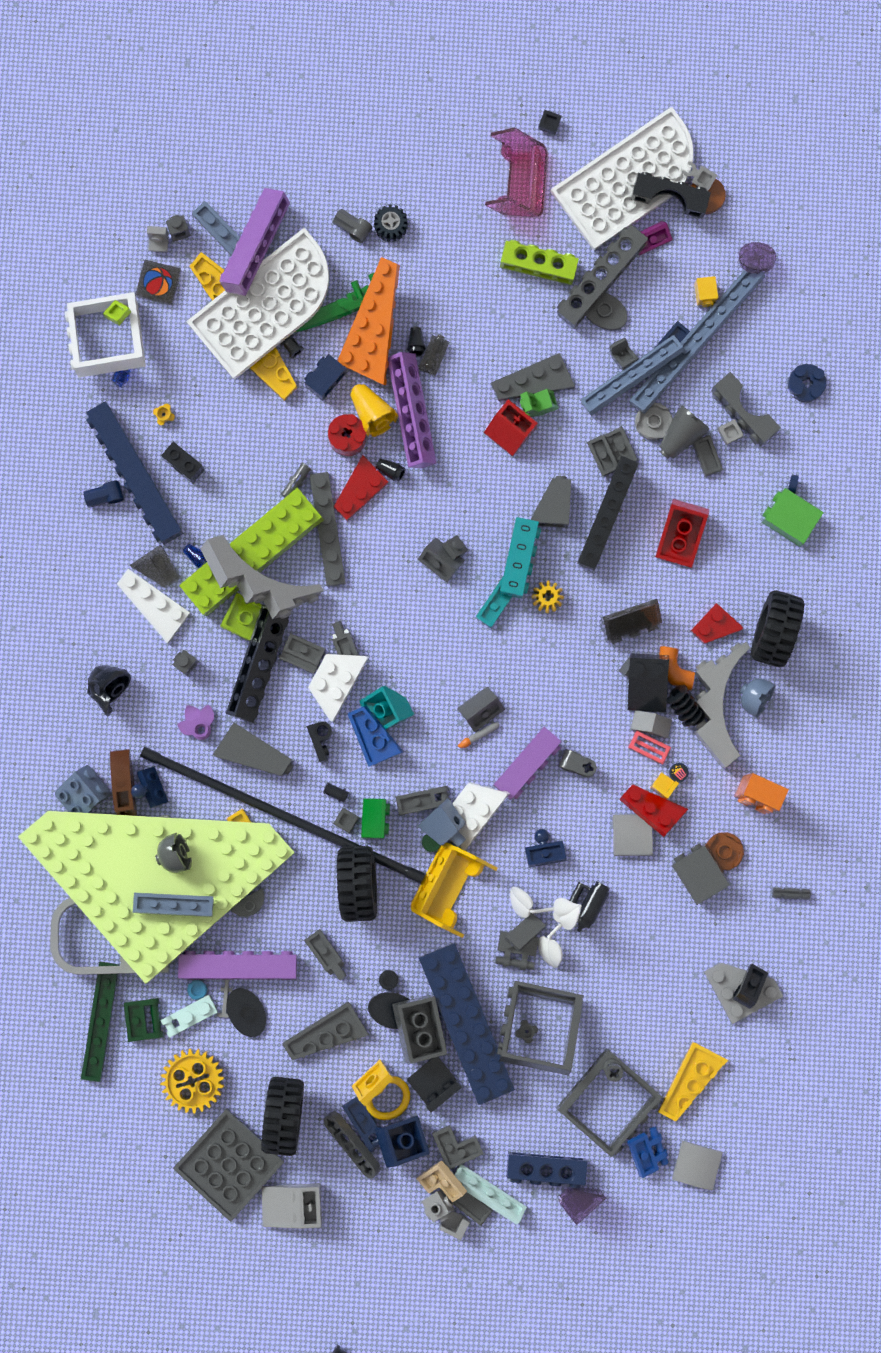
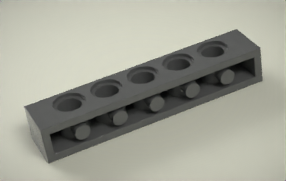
M632 224L628 228L624 227L618 235L620 238L616 242L612 241L606 249L607 253L603 257H598L594 263L595 267L591 272L588 270L581 279L583 281L579 286L575 285L570 290L568 299H563L558 304L557 315L575 329L648 244V238ZM627 243L631 248L625 251L621 249V245ZM610 258H616L619 262L616 265H611L608 261ZM604 272L606 278L600 280L596 277V274ZM590 286L594 289V292L586 294L584 289ZM574 301L582 303L580 308H573L571 304Z

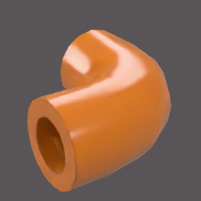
M660 646L659 655H669L668 682L676 687L686 685L687 690H692L695 672L679 667L677 661L679 649Z

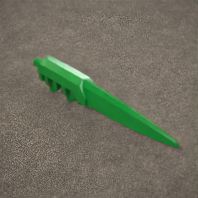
M374 273L368 275L370 282ZM358 280L351 282L354 292L347 293V299L341 298L321 307L308 322L294 333L329 323L358 311L369 285L361 288Z

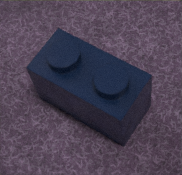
M330 354L326 358L322 357L318 361V367L314 372L310 371L304 379L305 387L322 401L347 373L346 368Z

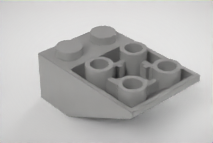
M320 1183L263 1186L261 1188L263 1227L321 1228Z

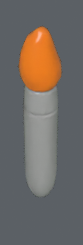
M490 724L469 738L463 739L458 747L466 748L470 746L471 743L497 730L500 724Z

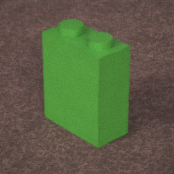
M784 488L782 492L777 491L772 501L775 502L771 508L768 506L764 511L762 523L801 547L824 512Z

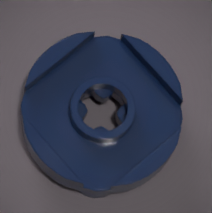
M812 364L799 365L788 378V389L796 400L812 402L825 391V373L821 368ZM809 379L812 385L806 388L802 381Z

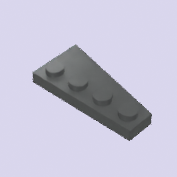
M560 353L491 382L498 401L520 398V394L524 392L535 394L545 389L556 392L575 388Z

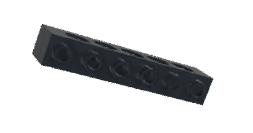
M623 456L620 457L577 564L595 571L638 467V462Z
M266 605L261 606L226 711L227 715L254 723L259 713L258 709L261 700L265 695L264 691L267 682L271 677L270 673L273 664L277 659L279 646L283 641L285 628L289 623V616L284 619L280 617L272 619Z

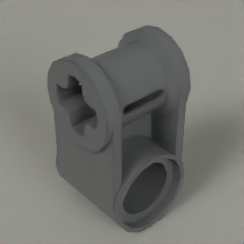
M565 749L558 766L561 769L587 778L593 776L597 769L596 763L593 760L569 749ZM591 764L590 768L593 769V771L585 773V768H583L582 766Z

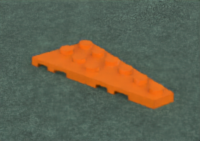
M381 257L337 361L344 367L386 385V371L389 366L388 353L389 349H391L394 322L393 309L396 305L395 291L398 287L400 265Z

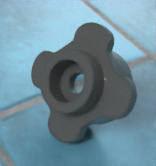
M522 1020L520 1028L515 1031V1035L518 1038L524 1039L526 1043H531L534 1034L538 1032V1028L535 1025H530L527 1020Z

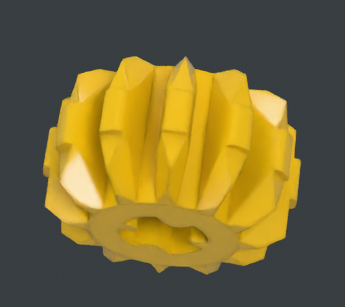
M547 581L545 587L540 582V589L534 587L533 591L537 594H532L531 598L538 599L533 602V606L540 604L538 611L545 607V613H549V607H551L552 611L555 612L557 610L556 606H562V603L558 600H563L564 596L558 595L562 592V588L555 590L557 583H554L551 587L550 581ZM546 593H550L549 596L552 595L553 598H550L549 601H545L546 598L543 599V596H545Z

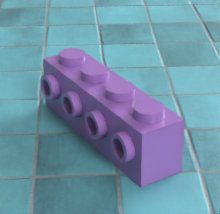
M544 726L493 786L499 791L509 792L510 794L507 797L509 800L512 798L517 799L523 792L521 789L525 783L529 785L535 779L534 773L538 768L542 770L548 764L546 759L550 754L555 756L561 749L559 744L562 741Z

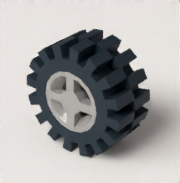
M388 204L389 207L382 206V210L379 208L377 214H375L374 228L378 237L381 236L382 240L387 239V242H390L393 239V242H395L397 238L400 240L402 235L406 234L408 218L402 208L398 209L397 205L392 207V204Z

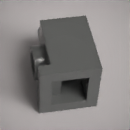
M175 215L166 221L173 242L191 236L184 215Z
M183 650L182 653L179 652L175 656L172 665L188 677L199 661Z

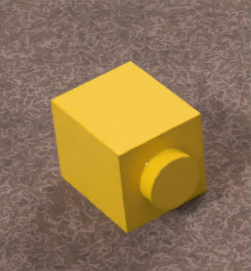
M716 277L697 278L694 283L697 306H713L718 300Z

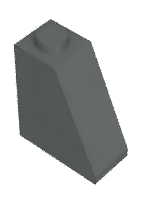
M566 476L552 478L531 517V520L539 522L538 526L568 528L572 479H567Z

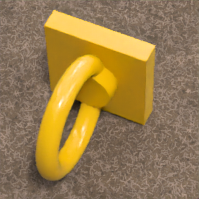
M381 1060L377 1061L351 1086L359 1101L366 1106L367 1111L379 1120H392L399 1117L405 1112L410 1102V1090L406 1082L397 1076L391 1075ZM389 1083L397 1085L403 1094L401 1104L391 1112L378 1111L374 1107L372 1099L380 1095Z

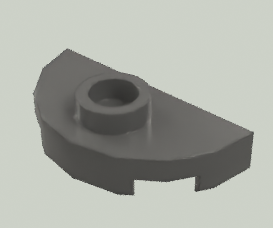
M263 888L242 899L231 911L243 917L255 915L264 904L265 894Z

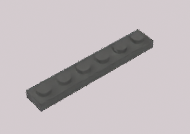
M329 473L310 474L314 507L324 519L317 527L327 587L343 585L346 582Z

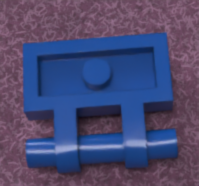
M657 1127L649 1129L650 1138L643 1132L627 1141L641 1178L658 1171L657 1162L660 1161L662 1166L669 1163L667 1159L668 1153L661 1142L663 1139L661 1133H658ZM654 1145H655V1148H656L655 1154L653 1153V1150H652V1146H654Z

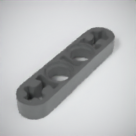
M330 1112L324 1118L325 1127L363 1175L367 1178H374L381 1170L379 1162L338 1112ZM343 1134L348 1136L349 1141L344 1138ZM355 1149H357L362 1156H359L356 1153Z

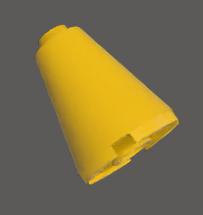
M357 384L352 388L350 396L368 437L369 435H372V437L379 436L391 428L390 424L392 421L396 423L398 419L396 410L368 386Z

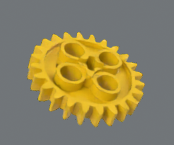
M190 1048L188 1054L182 1050L181 1057L178 1054H174L175 1061L172 1059L168 1060V1063L171 1065L170 1067H163L167 1073L161 1074V1077L166 1079V1081L160 1083V1085L166 1086L162 1093L169 1094L165 1100L172 1099L171 1106H174L176 1103L178 1104V1111L185 1107V1113L190 1108H192L193 1113H196L199 1107L201 1112H203L204 1105L208 1108L211 1107L210 1100L215 1103L218 1101L215 1095L221 1096L222 1093L218 1088H223L224 1084L219 1082L225 1079V1077L219 1076V1073L223 1071V1068L217 1069L216 1066L220 1062L213 1063L214 1055L208 1058V1051L201 1055L199 1048L196 1053H193L192 1048ZM195 1063L203 1065L204 1070L202 1073H197L194 1070ZM176 1070L184 1071L185 1078L183 1080L176 1078ZM204 1074H209V1077L196 1081L195 1085L189 1083L179 1088L176 1087L177 1084L188 1081L191 1076L194 1079ZM201 1082L209 1083L210 1090L207 1092L202 1091L200 1088ZM187 1088L191 1091L190 1098L182 1096L183 1089Z

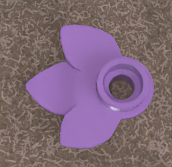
M187 705L185 721L179 722L177 724L178 728L185 735H193L198 740H205L211 734L210 725L214 721V712L210 705H206L201 711L194 706ZM200 727L205 728V732L203 734H199L198 729Z

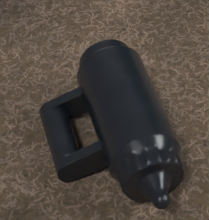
M597 881L594 885L592 884L591 888L578 882L569 901L577 904L583 889L589 890L581 905L580 916L577 922L578 932H581L584 928L589 929L594 924L609 896V887Z

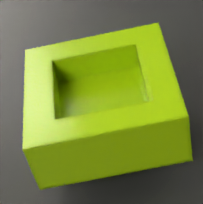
M114 300L103 314L105 318L120 326L131 313V310L124 304Z

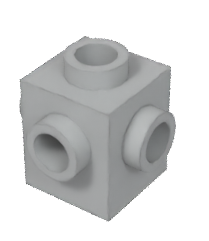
M442 1190L421 1201L425 1207L426 1216L432 1222L438 1220L441 1223L451 1217L449 1213L455 1210L453 1207L454 1203L451 1202Z

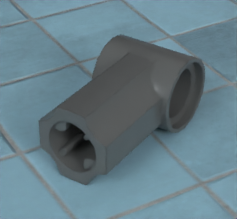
M343 209L336 213L333 220L334 225L349 233V236L359 243L364 242L373 228L368 221L362 218L358 219Z

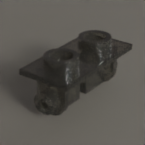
M440 334L437 336L432 335L418 368L419 370L436 376L450 343L444 340V336Z

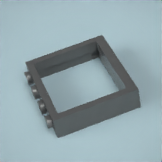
M515 981L513 987L509 986L507 998L511 999L510 1004L506 1005L504 1011L507 1021L506 1024H502L500 1035L504 1037L503 1043L499 1042L497 1054L500 1055L499 1061L569 1076L572 1071L584 995ZM518 993L572 1004L563 1065L507 1053Z
M606 1048L556 1108L612 1157L614 1154L617 1155L619 1151L621 1152L624 1147L622 1144L626 1139L630 1140L635 1135L636 1127L639 1124L643 1125L649 1118L647 1114L652 1109L658 1108L662 1096ZM608 1059H616L619 1061L621 1068L648 1091L651 1096L608 1146L569 1112L568 1109L600 1073L604 1063Z

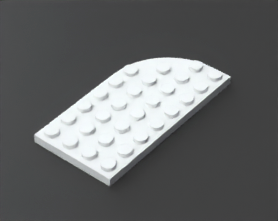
M670 107L551 189L550 192L593 251L617 236L624 227L628 228L631 224L633 225L673 197L668 194L658 195L649 204L630 200L638 173L648 172L653 177H667L670 181L676 183L687 180L688 176H685L682 171L690 172L692 167L687 164L688 161L693 162V144L690 133L673 107Z
M303 228L262 261L246 296L224 291L186 321L234 380L318 312L325 300L329 286V270L323 251L308 231Z

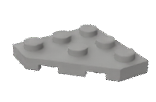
M720 962L703 972L731 1024L783 997L776 981L767 977L757 1003L751 1009H748L732 999L737 987L743 981L747 970Z

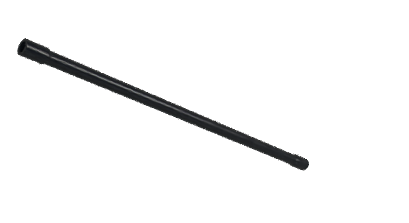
M144 747L140 754L141 758L164 766L340 847L361 846L169 759L150 748ZM374 851L375 863L421 884L425 873Z

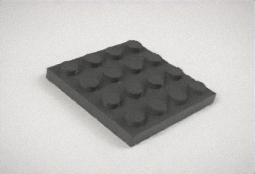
M226 1108L173 1169L225 1218L232 1222L279 1169L284 1160L279 1155L265 1154L261 1150L262 1140Z

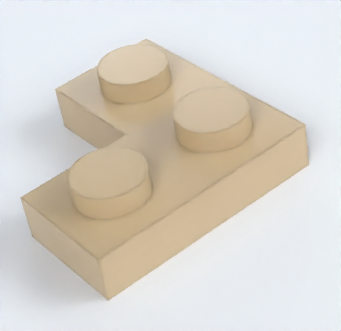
M442 1160L416 1178L428 1194L440 1187L451 1202L456 1201L467 1192L462 1183Z

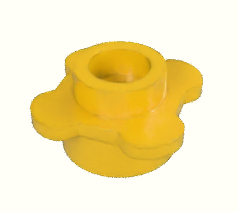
M164 404L153 410L159 425H164L165 422L175 419L169 404Z

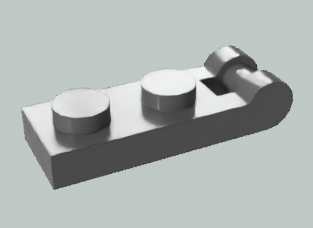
M448 785L395 796L399 816L437 808L447 798L449 799ZM440 793L441 801H436L434 794Z

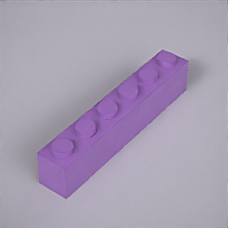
M264 188L259 196L256 207L252 211L239 241L236 243V248L229 258L224 272L221 274L220 283L226 292L246 296L289 207L290 201L284 191Z
M184 951V955H179L178 979L297 980V955H293V951H281V955H273V951H262V955H254V951H242V955H234L235 951H223V955H215V951H203V955H195L196 951Z

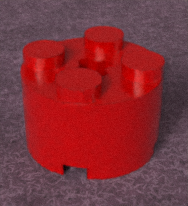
M344 414L336 417L330 423L328 438L332 449L336 453L349 457L360 453L364 448L367 436L362 421L353 414ZM344 434H350V438H347Z

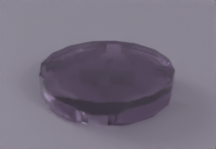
M751 242L745 244L740 249L738 261L740 266L747 272L760 274V272H768L774 267L776 252L765 243Z

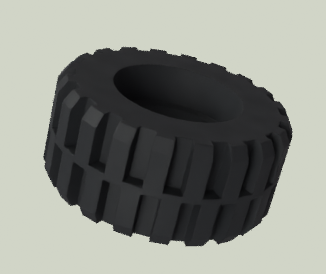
M778 590L769 593L760 613L752 641L751 657L755 661L779 668L787 664L793 652L803 620L805 603L801 597Z
M370 846L342 847L337 853L339 911L341 919L345 922L372 921L377 917L376 864L374 851Z
M273 1077L269 1081L261 1150L265 1154L293 1156L296 1154L304 1096V1082L301 1079Z

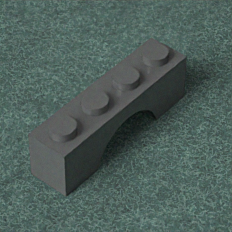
M729 372L713 386L711 390L712 396L717 402H721L725 406L724 409L730 416H734L737 419L738 426L750 434V439L755 444L762 446L781 427L769 414L755 416L748 413L742 407L740 392L743 385Z

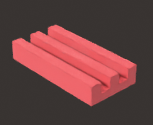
M637 730L628 746L629 749L662 765L671 749L670 746ZM638 736L666 749L665 752L638 740ZM636 743V744H638V745H640V746H642V747H644V748H646V749H648V750H650V751H652V752H655V753L661 755L662 758L660 759V758H658V757H656V756H654V755H652V754H650V753H648V752H646V751H644V750H642V749H640V748L634 746V744Z

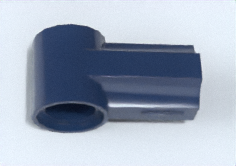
M118 480L104 483L103 486L83 491L88 508L105 503L115 504L124 500Z

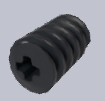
M679 685L671 691L667 702L671 704V709L675 710V715H679L678 719L682 721L684 727L698 725L705 719V714L698 707V703L691 696L686 685Z

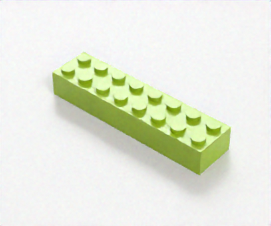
M297 487L229 544L243 561L260 573L324 521V519ZM207 562L179 585L202 615L206 617L239 591L237 585L232 588L228 586L220 588Z

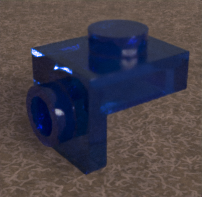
M131 369L115 372L111 379L114 385L121 388L123 384H126L129 380Z

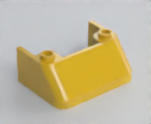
M446 842L438 849L411 902V911L463 938L464 934L453 929L457 922V914L451 909L468 875L477 877L483 871L484 866L497 871L498 867Z

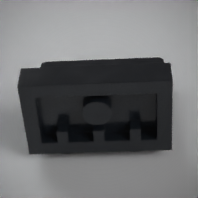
M439 1057L430 1059L407 1078L408 1083L426 1104V1108L430 1113L462 1088L461 1084Z

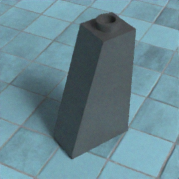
M234 722L213 753L217 758L282 777L285 774L288 775L294 767L291 758Z

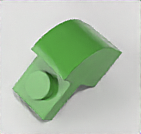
M545 389L535 394L530 392L520 394L521 407L530 417L544 415L559 409L554 391Z

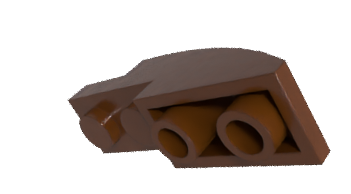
M130 749L110 751L114 811L117 815L138 816L136 800L131 794V789L135 783Z

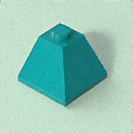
M385 685L359 701L362 707L367 706L386 730L415 715L407 698Z

